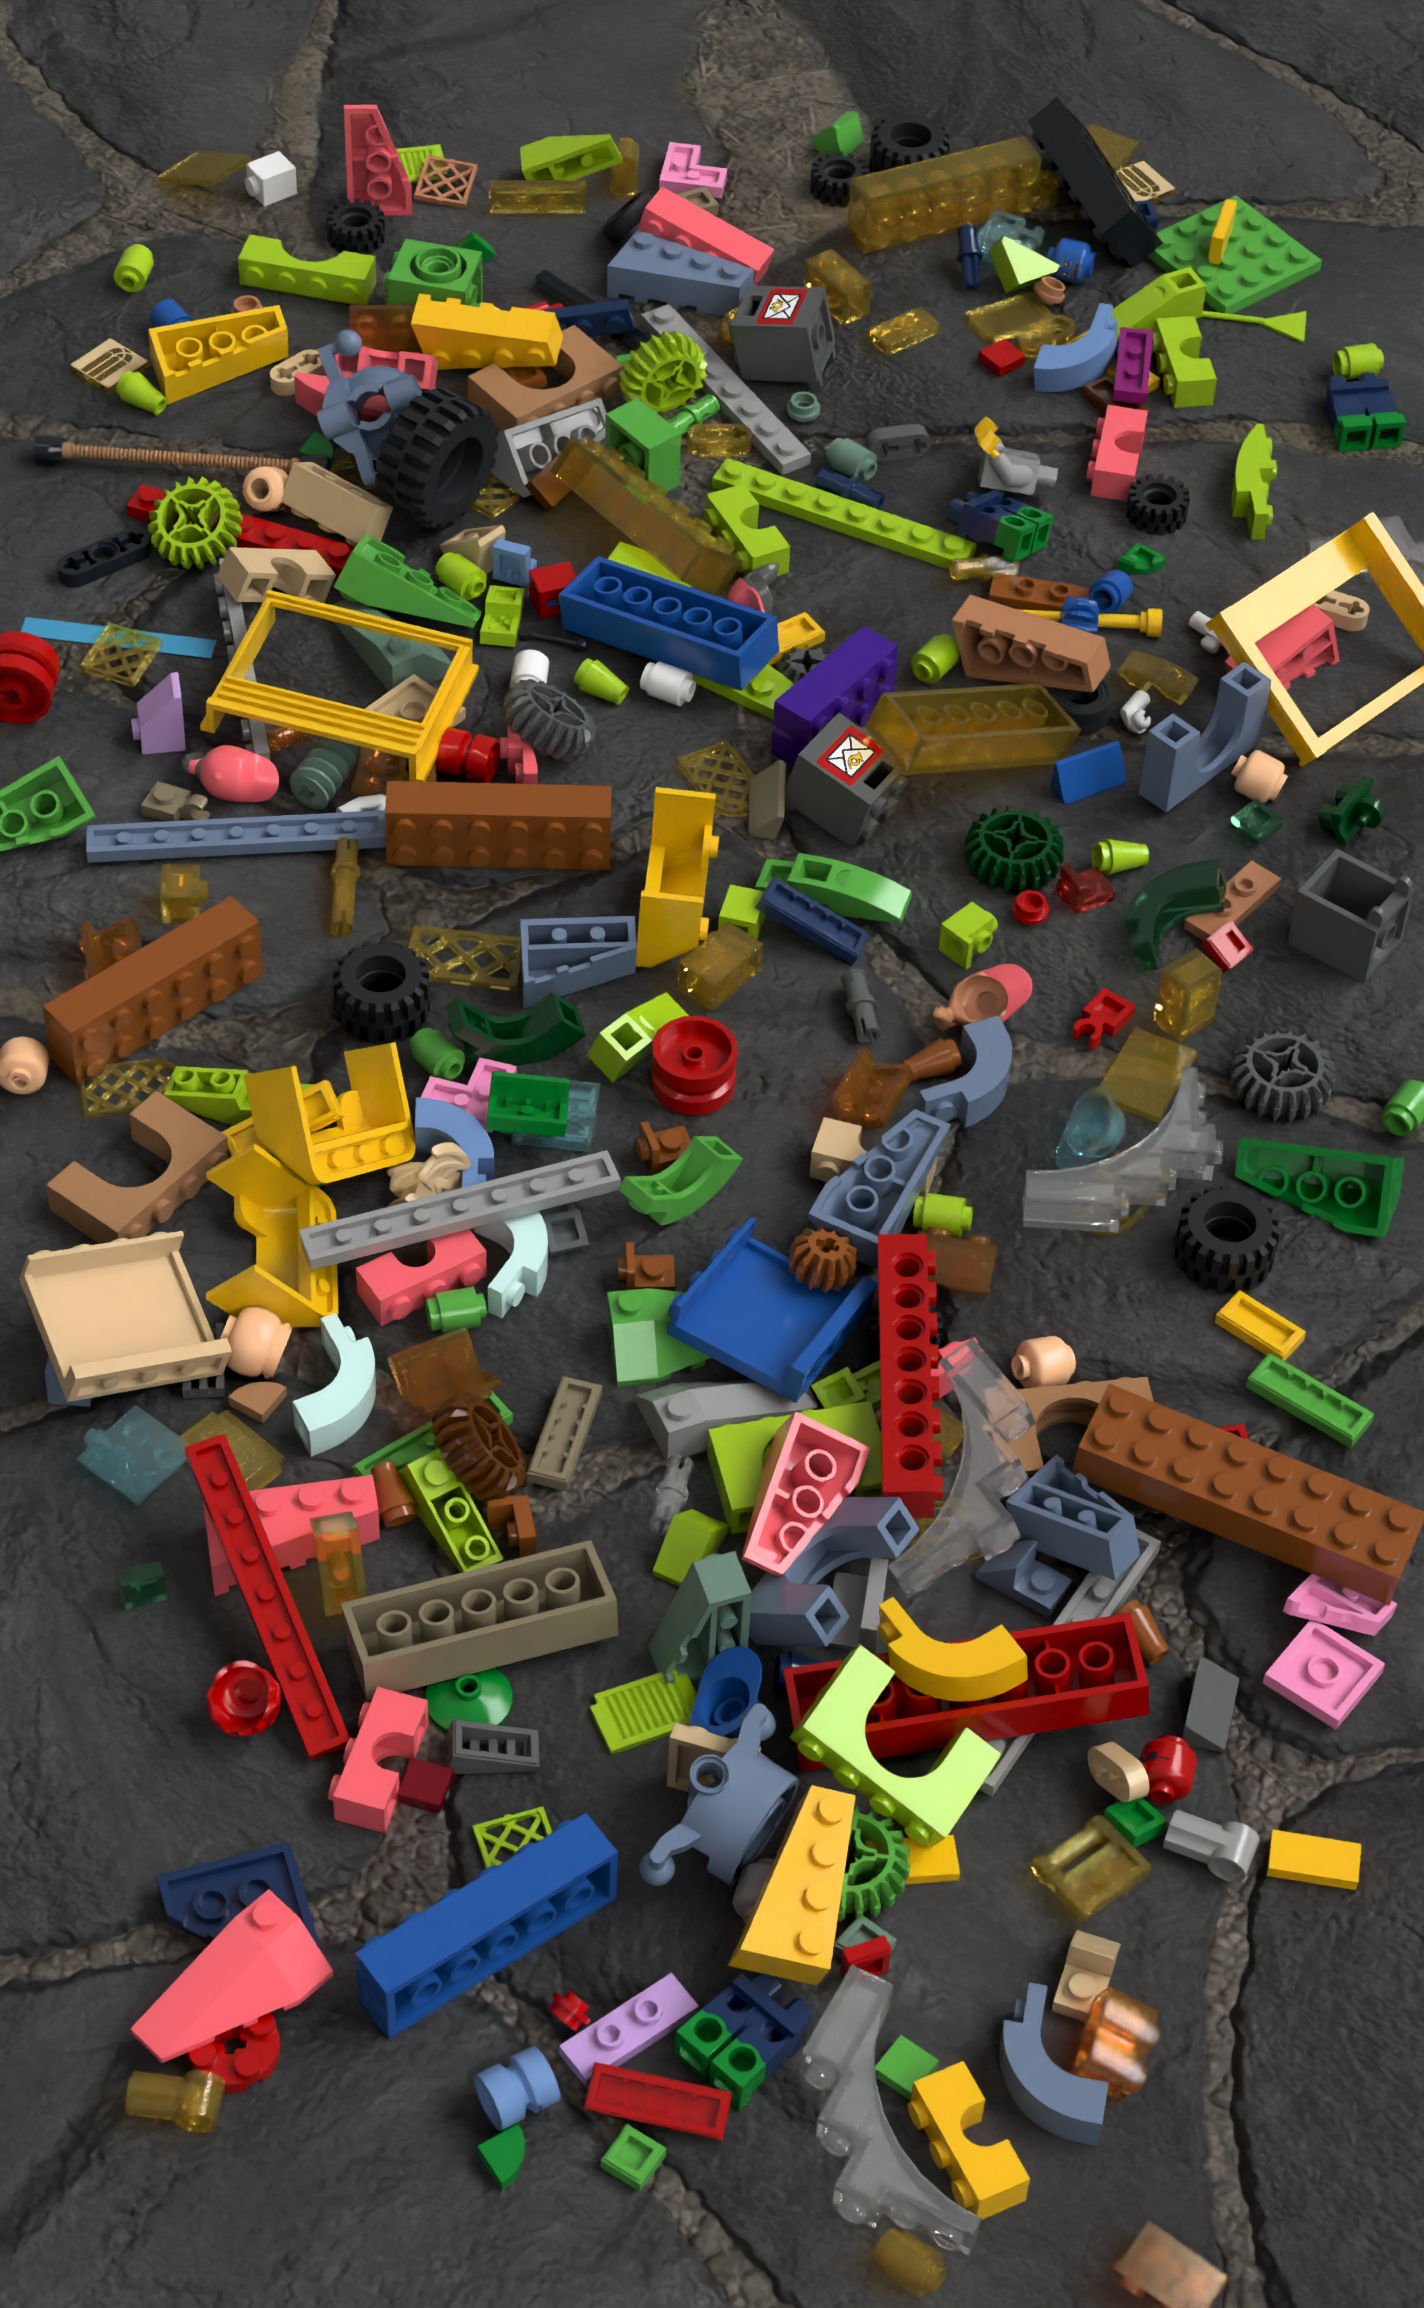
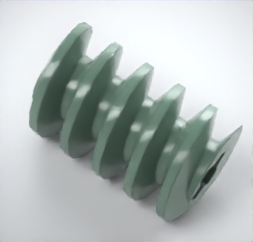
M319 736L318 741L291 774L289 780L290 788L295 797L309 808L315 810L324 809L328 805L329 800L334 797L336 790L342 786V782L348 778L349 772L355 768L356 757L359 755L360 748L357 745Z

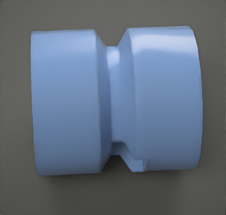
M534 2045L512 2056L507 2068L498 2063L473 2076L475 2090L480 2103L491 2123L499 2131L525 2119L526 2109L537 2113L560 2101L559 2086L554 2073L544 2055Z

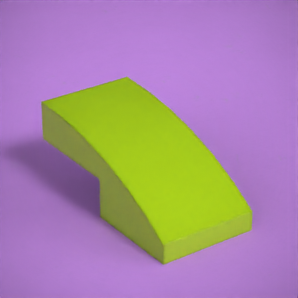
M490 585L485 601V616L480 630V644L515 647L521 621L525 588Z
M880 1360L853 1374L846 1367L811 1385L823 1409L837 1407L848 1402L860 1403L865 1401H871L873 1410L880 1408Z

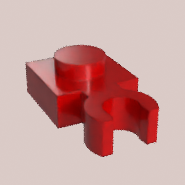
M1103 988L1083 1008L1081 1019L1073 1026L1072 1039L1077 1040L1080 1035L1089 1034L1091 1036L1088 1048L1091 1050L1097 1048L1101 1043L1102 1033L1104 1032L1113 1038L1134 1016L1136 1005Z

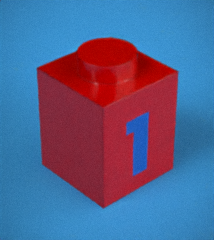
M569 561L529 570V597L540 619L561 615L559 593L579 575L575 574Z

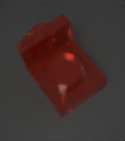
M1069 864L1060 867L1059 880L1056 884L1057 894L1061 901L1067 903L1076 915L1114 901L1116 890L1097 866L1077 874Z

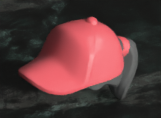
M768 564L747 573L743 578L739 577L730 588L726 600L772 615L773 599L768 585L775 580L779 571V564Z
M221 745L209 751L206 755L204 752L188 753L181 762V768L184 770V773L197 776L204 788L213 797L224 801H265L276 793L279 786L278 771L270 760L236 746Z

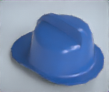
M737 1646L722 1651L710 1661L700 1680L690 1718L691 1726H698L704 1728L709 1733L730 1739L739 1737L741 1730L740 1720L743 1714L759 1703L757 1697L762 1680V1664L758 1655L749 1648Z

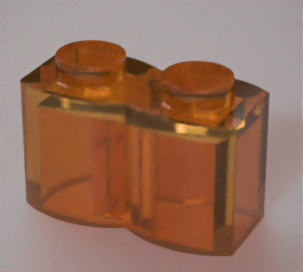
M1112 1986L1095 1996L1087 2014L1083 2037L1073 2059L1071 2074L1109 2082L1107 2096L1117 2101L1122 2100L1132 2092L1137 2093L1143 2086L1148 2073V2069L1144 2067L1146 2053L1152 2050L1159 2037L1160 2029L1156 2027L1158 2011Z

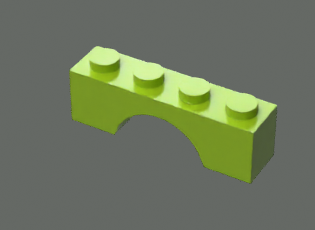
M250 234L238 257L239 281L241 285L366 306L376 285V256L343 251L338 256L325 261H302L290 256L283 249L281 240Z

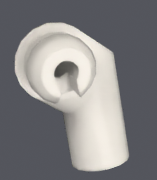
M1197 611L1192 615L1189 626L1205 636L1201 640V646L1211 654L1216 653L1223 644L1213 630L1209 631L1205 625L1211 618Z
M1142 690L1136 691L1120 710V715L1127 729L1136 734L1145 732L1151 723L1150 716L1144 717L1146 712L1144 709L1150 703V697Z
M384 794L357 797L336 808V813L385 810L386 796Z

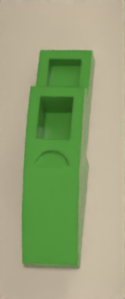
M803 853L798 854L795 862L766 859L755 885L756 890L764 891L774 876L819 904L828 905L831 911L840 916L900 924L912 897L911 890L877 873L842 861Z

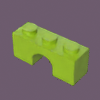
M1195 316L1156 318L1152 352L1156 354L1157 372L1159 374L1162 373L1164 377V392L1166 395H1170L1174 408L1213 405L1217 378L1210 358L1199 359L1202 336Z
M744 483L706 494V510L703 511L704 523L718 537L721 548L724 551H728L734 559L735 566L740 573L743 572L746 575L757 568L772 563L779 564L777 576L789 573L790 545L775 525L758 529L759 503Z

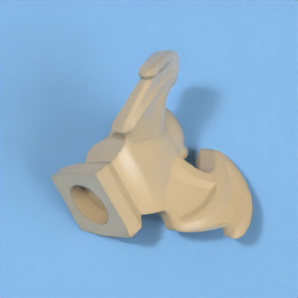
M445 1142L432 1147V1155L425 1163L408 1162L387 1169V1174L391 1177L390 1190L395 1196L400 1198L394 1200L387 1207L461 1188L462 1173L458 1171L467 1170L471 1166V1161L467 1154L458 1145L452 1142Z

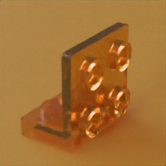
M415 305L349 306L350 330H354L359 334L362 346L388 352L404 351L418 353V340L411 326Z
M463 1327L387 1357L402 1403L424 1415H430V1417L442 1406V1403L451 1397L455 1398L461 1393L470 1392L475 1396L482 1397L484 1400L492 1395L491 1390L502 1386L500 1377L479 1367L468 1330Z

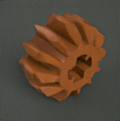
M821 1226L816 1231L805 1228L802 1234L796 1236L795 1241L791 1244L788 1271L796 1275L795 1282L808 1284L809 1291L814 1287L820 1288L825 1294L830 1288L835 1291H841L842 1287L845 1284H849L850 1279L854 1276L857 1248L849 1245V1237H839L836 1235V1229L832 1232H827Z

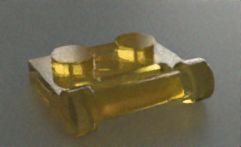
M1096 1815L1086 1823V1829L1049 1855H1039L1029 1863L1030 1871L1039 1883L1047 1885L1082 1923L1148 1877L1151 1871V1865L1102 1815ZM1096 1843L1105 1846L1065 1875L1059 1870Z

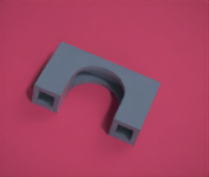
M1242 662L1220 678L1215 710L1201 736L1200 731L1173 713L1148 731L1139 795L1166 813L1238 760L1241 755L1246 754L1261 741L1272 680L1246 662Z
M846 1497L782 1576L777 1577L769 1572L764 1575L751 1591L749 1636L756 1645L827 1647L849 1620L850 1616L829 1585L816 1584L836 1567L855 1559L898 1558L920 1530L900 1497Z

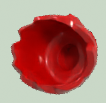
M244 1660L226 1665L214 1675L213 1683L207 1690L206 1702L209 1716L222 1732L239 1737L260 1734L274 1723L280 1712V1684L269 1671L262 1669L255 1663Z

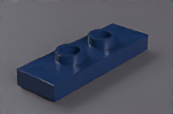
M774 876L771 878L755 907L851 965L858 959L870 935L869 932Z

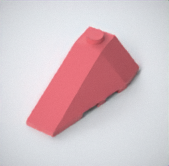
M344 105L347 200L349 199L350 203H355V199H360V203L363 204L365 200L371 201V206L377 204L379 210H383L384 216L412 215V185L377 105Z
M267 1890L233 1918L130 2028L131 2034L161 2063H164L213 2042L218 2034L242 2025L243 2028L258 2023V2017L279 2008H283L286 2011L299 2005L334 1976L333 1970L301 1919L273 1892Z

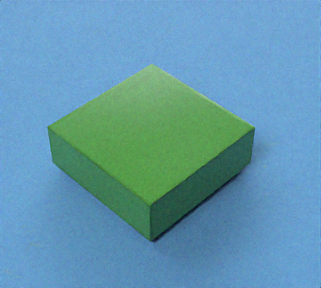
M900 2035L874 2067L873 2076L911 2101L913 2082L933 2074L938 2068L939 2060Z
M627 2124L601 2159L600 2168L640 2192L666 2157V2148Z

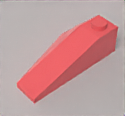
M795 1412L777 1429L769 1451L741 1559L777 1577L782 1576L808 1545L813 1536L836 1511L837 1507L857 1486L870 1447L798 1412Z

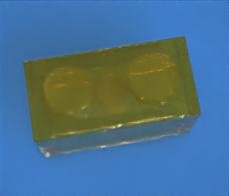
M833 249L806 260L804 287H825L830 315L844 326L869 314L871 282Z
M728 921L719 930L712 931L707 936V941H704L692 952H687L678 963V989L711 1011L715 1010L762 970L763 943Z
M1197 948L1164 967L1161 974L1154 1021L1157 1022L1163 1031L1168 1032L1179 1043L1211 1024L1214 1020L1223 970Z
M352 1511L309 1518L319 1595L326 1616L341 1614L340 1603L367 1597L359 1531Z

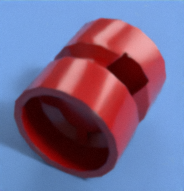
M448 727L439 745L437 771L455 777H460L463 773H466L468 780L490 783L498 766L500 740L477 734L472 738L469 731Z

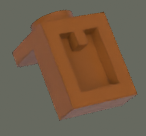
M645 1121L640 1123L639 1138L635 1139L634 1144L638 1159L641 1162L646 1161L651 1174L655 1175L671 1166L683 1154L691 1140L684 1125L653 1133L649 1122Z
M626 1242L625 1257H618V1281H626V1290L651 1288L675 1291L674 1255H634V1242Z
M507 1495L501 1499L487 1501L488 1530L498 1531L507 1529L509 1547L517 1546L519 1558L537 1554L536 1532L528 1495Z

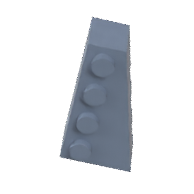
M637 230L607 266V297L619 299L620 294L634 296V302L647 304L648 299L667 302V305L670 304L674 309L694 306L696 307V312L734 318L740 299L744 298L749 285H753L754 269Z

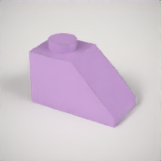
M178 672L170 673L137 702L138 718L131 719L133 740H141L142 755L186 750Z

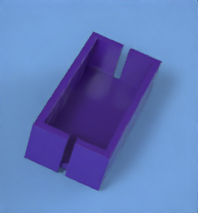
M863 626L775 700L773 725L776 728L772 733L771 754L794 767L798 754L838 713L859 727L861 725L865 726L883 706L887 707L894 699L896 693L894 688L895 673L898 669V645Z

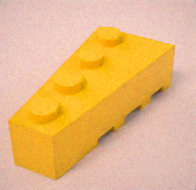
M426 294L418 295L411 320V326L423 354L433 355L438 358V369L486 368L494 363L500 368L556 366L563 339V334L554 312L511 307L510 311H503L491 303L481 302L480 307L461 305V299L448 297L446 302L432 301L431 295Z
M279 305L148 329L150 358L162 395L167 398V405L288 357V328Z
M811 1785L798 1803L778 1849L777 1856L766 1876L760 1895L746 1922L743 1934L728 1966L816 1986L829 1972L856 1795Z

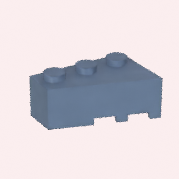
M635 916L520 919L523 1009L538 1004L552 992L561 997L635 973L637 954Z

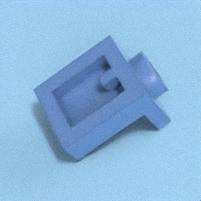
M498 538L493 546V579L526 587L529 582V570L537 568V560L531 558V547Z

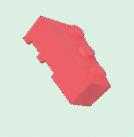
M1314 604L1254 643L1285 690L1290 688L1291 683L1289 682L1303 675L1308 679L1315 675L1316 670L1314 668L1326 662L1331 666L1340 662L1333 620ZM1229 655L1228 659L1224 661L1227 673L1237 667Z

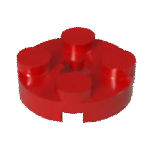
M271 2012L258 2017V2023L246 2028L239 2025L216 2035L213 2042L187 2052L189 2065L197 2074V2079L209 2089L221 2093H240L249 2090L248 2085L256 2083L261 2078L262 2082L274 2072L280 2058V2036L275 2018ZM236 2038L246 2045L244 2049L237 2048L234 2051V2055L226 2053V2047L223 2043Z

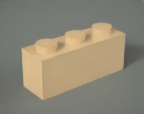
M313 462L293 463L281 500L282 503L291 507L290 511L293 514L317 521V526L320 529L329 533L341 534L346 537L345 542L355 547L365 533L381 541L393 510V506Z

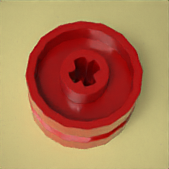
M18 631L0 633L1 721L13 724L36 722L47 714L52 704L55 693L54 688L61 671L60 658L54 648L40 637Z
M683 1016L667 1022L657 1031L652 1042L651 1086L652 1092L659 1103L673 1112L690 1116L706 1115L720 1110L731 1100L736 1088L738 1051L736 1038L729 1028L711 1018Z

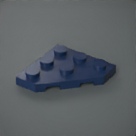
M290 1842L156 1876L168 1924L208 1944L218 1936L233 1918L267 1890H270L301 1919L321 1951Z

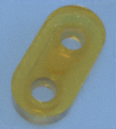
M1064 315L1049 316L1021 328L1017 332L1016 348L1025 357L1036 358L1043 344L1053 346L1067 345L1068 341L1075 338L1076 324L1071 318Z

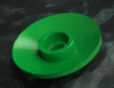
M496 1668L427 1685L425 1700H428V1715L433 1723L445 1732L448 1731L452 1719L501 1725L511 1711L513 1700L512 1689L507 1678ZM474 1689L475 1691L467 1693L462 1690Z

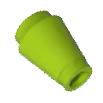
M126 371L117 382L115 391L120 395L121 401L152 412L155 415H159L165 409L167 398L140 372Z
M587 658L580 665L574 677V683L579 685L580 691L617 705L623 702L629 691V686L625 685L598 659L593 661Z
M1104 838L1101 842L1094 843L1091 850V862L1094 870L1102 872L1104 875L1146 866L1149 861V850L1146 844Z

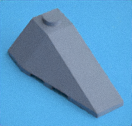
M916 1109L911 1111L881 1137V1142L865 1155L861 1153L853 1160V1165L839 1177L835 1175L825 1184L808 1213L810 1221L817 1228L821 1226L827 1232H832L836 1229V1235L839 1237H849V1245L857 1248L856 1260L878 1270V1234H900L944 1143L951 1124Z

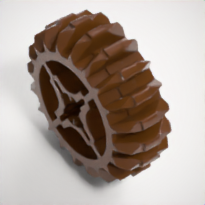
M470 1392L461 1393L455 1398L451 1397L442 1403V1406L431 1416L433 1424L431 1431L435 1436L434 1444L440 1449V1457L447 1463L448 1470H451L456 1476L457 1482H461L467 1492L470 1494L474 1493L475 1497L481 1501L487 1502L514 1494L517 1491L516 1489L522 1486L523 1481L527 1478L525 1471L527 1466L522 1458L524 1456L523 1451L518 1447V1439L511 1433L510 1426L506 1425L502 1420L501 1414H497L493 1410L492 1405L488 1402L485 1403L482 1397L475 1396Z

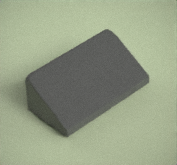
M1199 1657L1182 1739L1189 1746L1224 1754L1240 1678L1203 1657Z

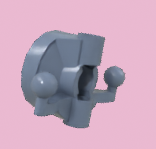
M343 330L337 335L334 343L318 349L323 368L330 383L326 389L322 410L317 411V417L327 440L333 439L339 446L355 455L365 488L376 485L375 474L378 471H374L373 462L376 463L377 458L380 457V447L382 441L386 440L389 434L388 429L390 425L396 422L399 417L398 413L403 407L407 408L414 397L422 395V390L413 374H404L399 369L382 365L363 368L349 378H346L337 363L335 355L355 356L362 347V341L359 334L354 330ZM377 395L386 397L392 410L390 413L383 412L381 417L373 422L361 421L362 407L369 398Z
M755 1704L743 1714L740 1720L741 1730L738 1741L723 1758L714 1754H706L698 1757L692 1763L689 1771L690 1795L687 1800L685 1816L680 1824L661 1836L652 1851L644 1855L640 1861L639 1872L647 1884L660 1886L669 1882L675 1873V1863L671 1856L685 1852L693 1847L709 1856L706 1868L708 1872L732 1887L738 1882L742 1869L756 1861L775 1833L796 1794L799 1780L759 1752L761 1741L767 1740L776 1728L774 1716L764 1704ZM712 1774V1778L715 1780L711 1785L701 1786L697 1779L702 1775Z

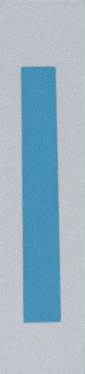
M25 617L20 631L40 638L210 659L217 640L32 617Z

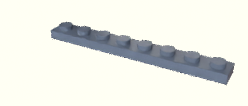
M385 810L86 825L88 863L386 847Z

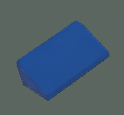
M1114 741L1054 762L1051 789L1063 804H1069L1125 784L1126 776L1119 742Z

